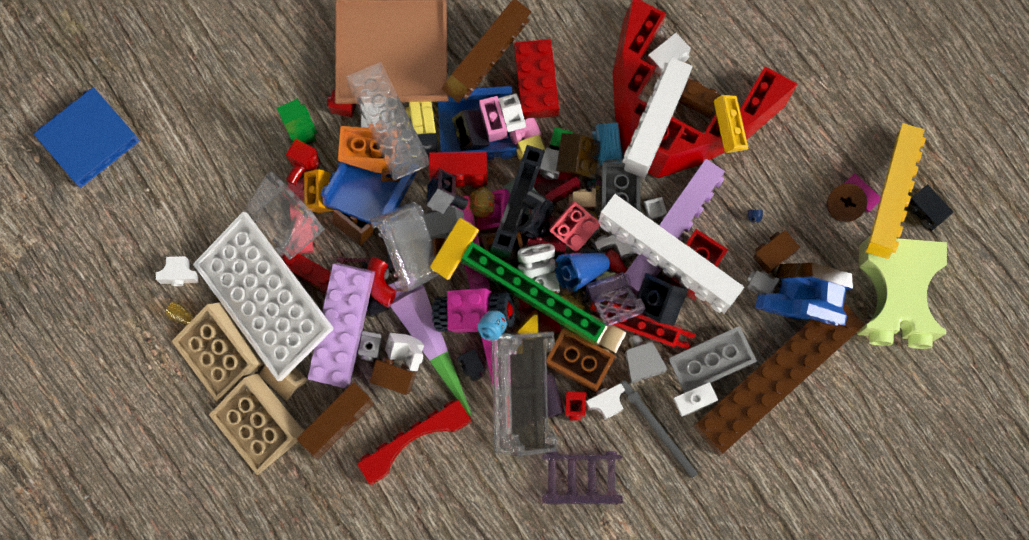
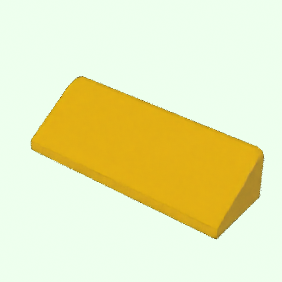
M721 95L714 100L724 151L725 153L747 150L748 145L737 96Z
M459 218L430 268L449 280L479 229L464 219Z

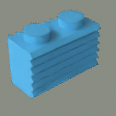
M618 123L597 124L595 131H592V139L601 141L598 164L602 165L603 162L621 163L622 151Z

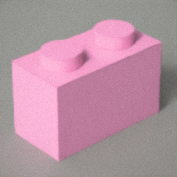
M498 96L479 100L480 112L489 142L507 138V128Z

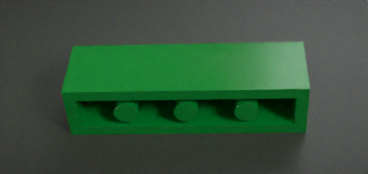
M297 98L276 108L292 142L298 139L308 145L316 141L314 134L317 131L305 103L300 104Z

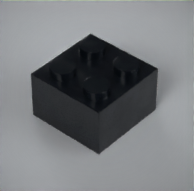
M646 273L632 309L659 323L674 326L688 289L661 276Z

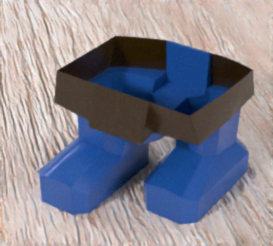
M812 262L780 264L776 274L778 279H782L780 292L778 294H762L757 297L755 308L796 320H808L809 318L838 326V324L845 326L847 315L843 310L846 290L853 289L852 274Z

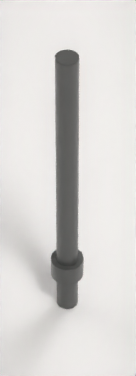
M626 380L622 381L620 384H622L625 393L628 395L627 399L631 404H635L691 478L695 477L698 474L641 401V396L638 392H634Z

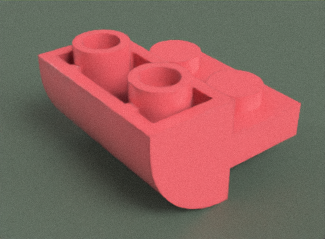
M574 200L549 228V231L577 253L600 227V223Z

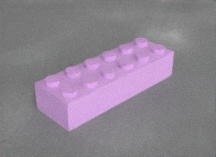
M340 263L333 264L322 313L334 329L314 348L308 375L309 380L347 388L350 385L374 280V271Z

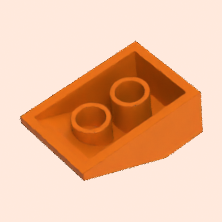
M340 126L338 161L375 173H381L382 169H395L398 130Z

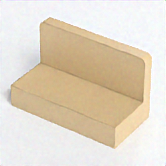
M266 365L259 374L285 401L290 399L293 392L305 384L307 380L296 368L282 381H277Z

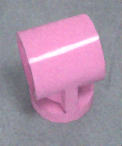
M535 118L526 119L525 128L509 132L513 144L517 145L522 139L525 140L536 135H540V138L542 137Z

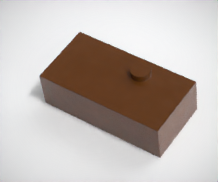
M353 382L296 440L313 457L319 460L374 405V402Z

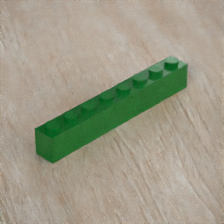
M471 242L461 258L462 263L593 345L596 344L607 326Z

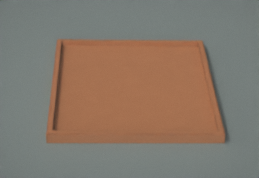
M335 0L336 104L448 101V94L441 89L448 80L446 0Z

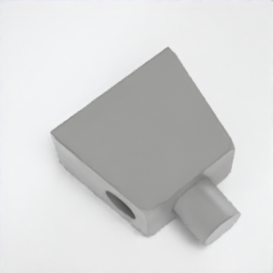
M640 335L629 338L632 348L626 350L625 358L630 384L667 371L666 365L652 342L643 344Z

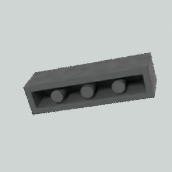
M449 206L444 214L430 210L424 215L412 214L410 218L406 219L394 218L387 227L388 245L421 241L429 242L433 241L434 238H447L458 219H464L463 211L455 206Z

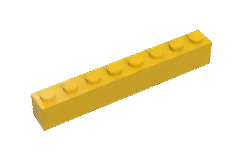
M902 123L899 129L866 253L889 259L891 254L897 251L899 242L896 239L900 237L903 226H900V223L904 222L907 214L904 208L908 207L911 196L908 195V192L912 191L915 181H912V177H915L918 171V166L915 165L916 162L919 163L922 152L919 150L923 148L926 140L923 137L925 129Z

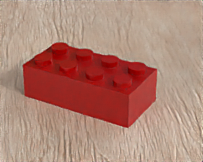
M551 39L514 42L519 99L524 120L559 116V101Z

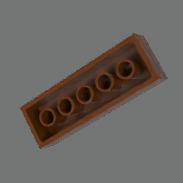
M512 0L451 74L441 89L458 103L462 98L466 100L530 21L527 17L531 11L518 0Z

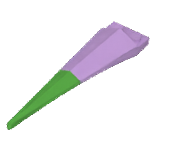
M415 271L388 285L397 290L395 299L390 307L411 336L424 344L422 351L456 399L460 401L467 414L471 416L441 332L436 331V328H434V322L432 321L433 310L427 293Z

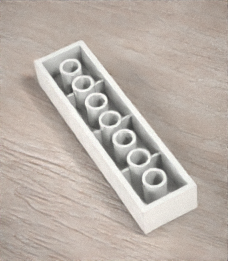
M616 194L601 211L598 223H600V227L606 232L611 231L621 243H627L632 246L631 249L638 255L643 254L648 258L647 261L650 264L661 267L664 274L670 278H676L682 287L694 291L698 299L706 300L712 304L711 307L715 311L725 314L743 290L744 286Z

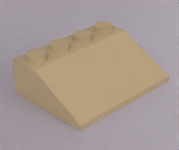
M221 302L207 304L172 340V343L216 402L230 393L244 377L253 375L264 364Z
M258 374L244 377L209 414L256 475L260 474L298 442L296 439L304 432Z

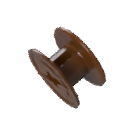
M841 184L834 188L828 196V212L837 221L844 223L853 222L865 212L868 203L867 196L863 189L855 184ZM839 199H842L844 201L846 199H849V203L854 205V207L850 205L847 208L844 207L845 203L840 201Z

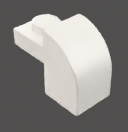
M611 231L608 232L609 237L607 235L601 236L596 239L597 241L594 244L595 251L599 252L614 247L621 259L637 254L631 249L632 246L617 240L616 235Z
M389 333L385 351L391 360H404L407 366H409L410 371H418L419 364L423 361L422 350L424 344L417 338L406 334Z

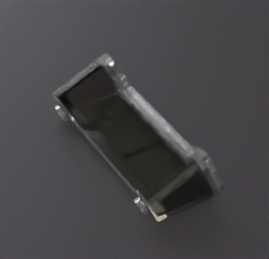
M554 332L503 333L497 340H492L495 453L519 457L556 452L557 438L552 431L548 430L546 352L551 351L555 344Z

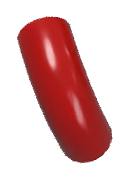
M371 257L366 269L375 272L370 294L382 305L389 308L395 299L397 290L391 288L385 282L384 275L388 265L378 258Z

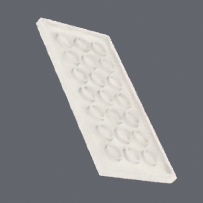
M242 212L193 264L277 381H282L334 329L246 212Z

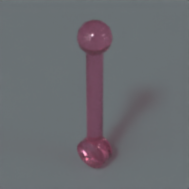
M336 257V262H369L371 257L369 259Z

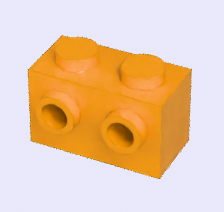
M320 169L304 172L305 210L316 213L334 210L323 205V197L321 196L323 187L325 185L328 186L330 183L329 179L332 173Z

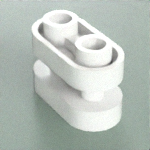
M539 244L520 249L518 251V261L521 264L518 265V270L530 278L542 274H551L555 270V260L552 259L555 256V247L552 244Z

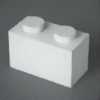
M675 33L648 55L647 63L656 67L655 72L660 76L665 62L669 64L671 57L686 62L690 57L691 48Z

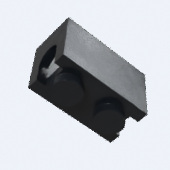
M928 184L916 193L908 204L909 210L921 219V223L931 231L954 213Z

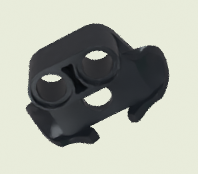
M530 190L523 200V205L529 208L530 216L523 226H519V232L521 234L525 233V236L530 238L548 236L551 233L548 220L555 204L537 192Z

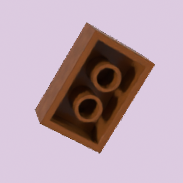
M563 328L544 366L596 393L616 355L597 345H593L584 338Z

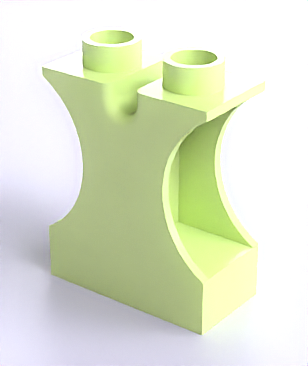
M868 237L859 245V268L867 274L875 287L877 306L872 319L857 332V335L869 336V344L888 346L893 345L894 334L899 332L901 328L902 338L908 339V347L915 349L932 348L933 341L944 336L946 330L936 322L929 310L927 289L935 273L947 265V242L897 238L896 241L899 242L896 253H892L889 259L866 253Z

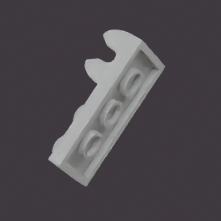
M740 326L668 358L684 393L709 382L712 383L727 375L734 374L740 369L749 367L757 362Z

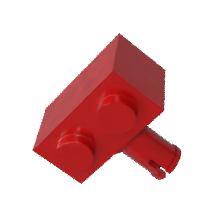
M298 139L294 140L286 153L293 168L285 180L296 186L303 172L319 169L321 163L315 148Z

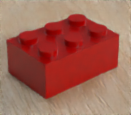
M487 152L429 153L430 181L440 168L456 176V188H463L465 186L482 188L484 185H487Z
M695 229L685 244L716 267L729 250ZM665 274V279L680 285L676 278H670ZM688 289L686 296L695 301L697 298L695 292Z

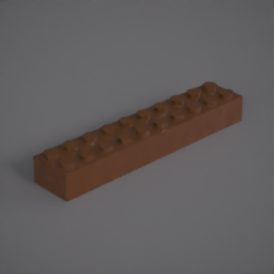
M845 303L843 306V310L847 315L845 326L838 324V326L812 319L693 426L719 456L726 452L865 325Z

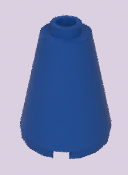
M603 253L562 254L555 261V263L558 262L555 274L562 288H567V292H574L605 273L609 269L610 261Z

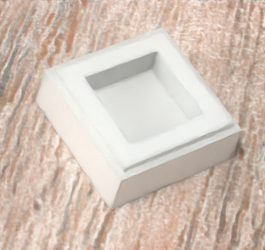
M662 197L644 201L643 204L649 219L653 220L667 215Z

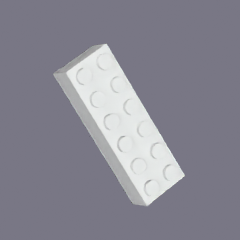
M672 57L669 64L665 62L660 78L655 84L653 94L648 100L645 112H643L640 118L638 128L633 134L631 144L624 155L622 163H625V171L644 179L646 178L688 81L692 65Z

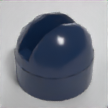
M763 210L747 211L750 222L755 223L756 221L759 223L762 220Z

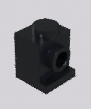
M475 349L457 357L459 364H464L461 368L465 376L469 375L473 382L483 377L482 374L485 373V369Z

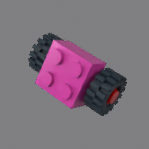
M485 288L447 291V296L435 297L433 300L432 321L434 322V328L438 332H479L477 325L488 311L501 312L507 321L506 328H511L514 325L513 321H515L513 296L510 292L492 294V291Z

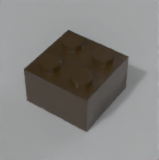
M562 133L556 171L574 177L595 179L598 170L597 162L601 151V141L581 134Z

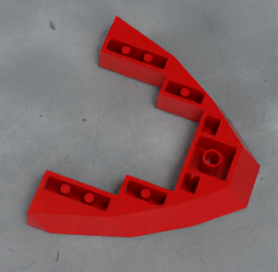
M632 0L625 14L612 72L615 120L619 125L623 155H625L628 146H630L633 134L638 128L640 118L647 107V103L640 98L651 81L656 68L643 61L642 58L663 25L666 13L642 0ZM764 66L740 108L746 140L786 106L798 83ZM717 114L713 117L704 134L672 117L648 173L656 178H661L699 166L706 159L711 160L725 153Z

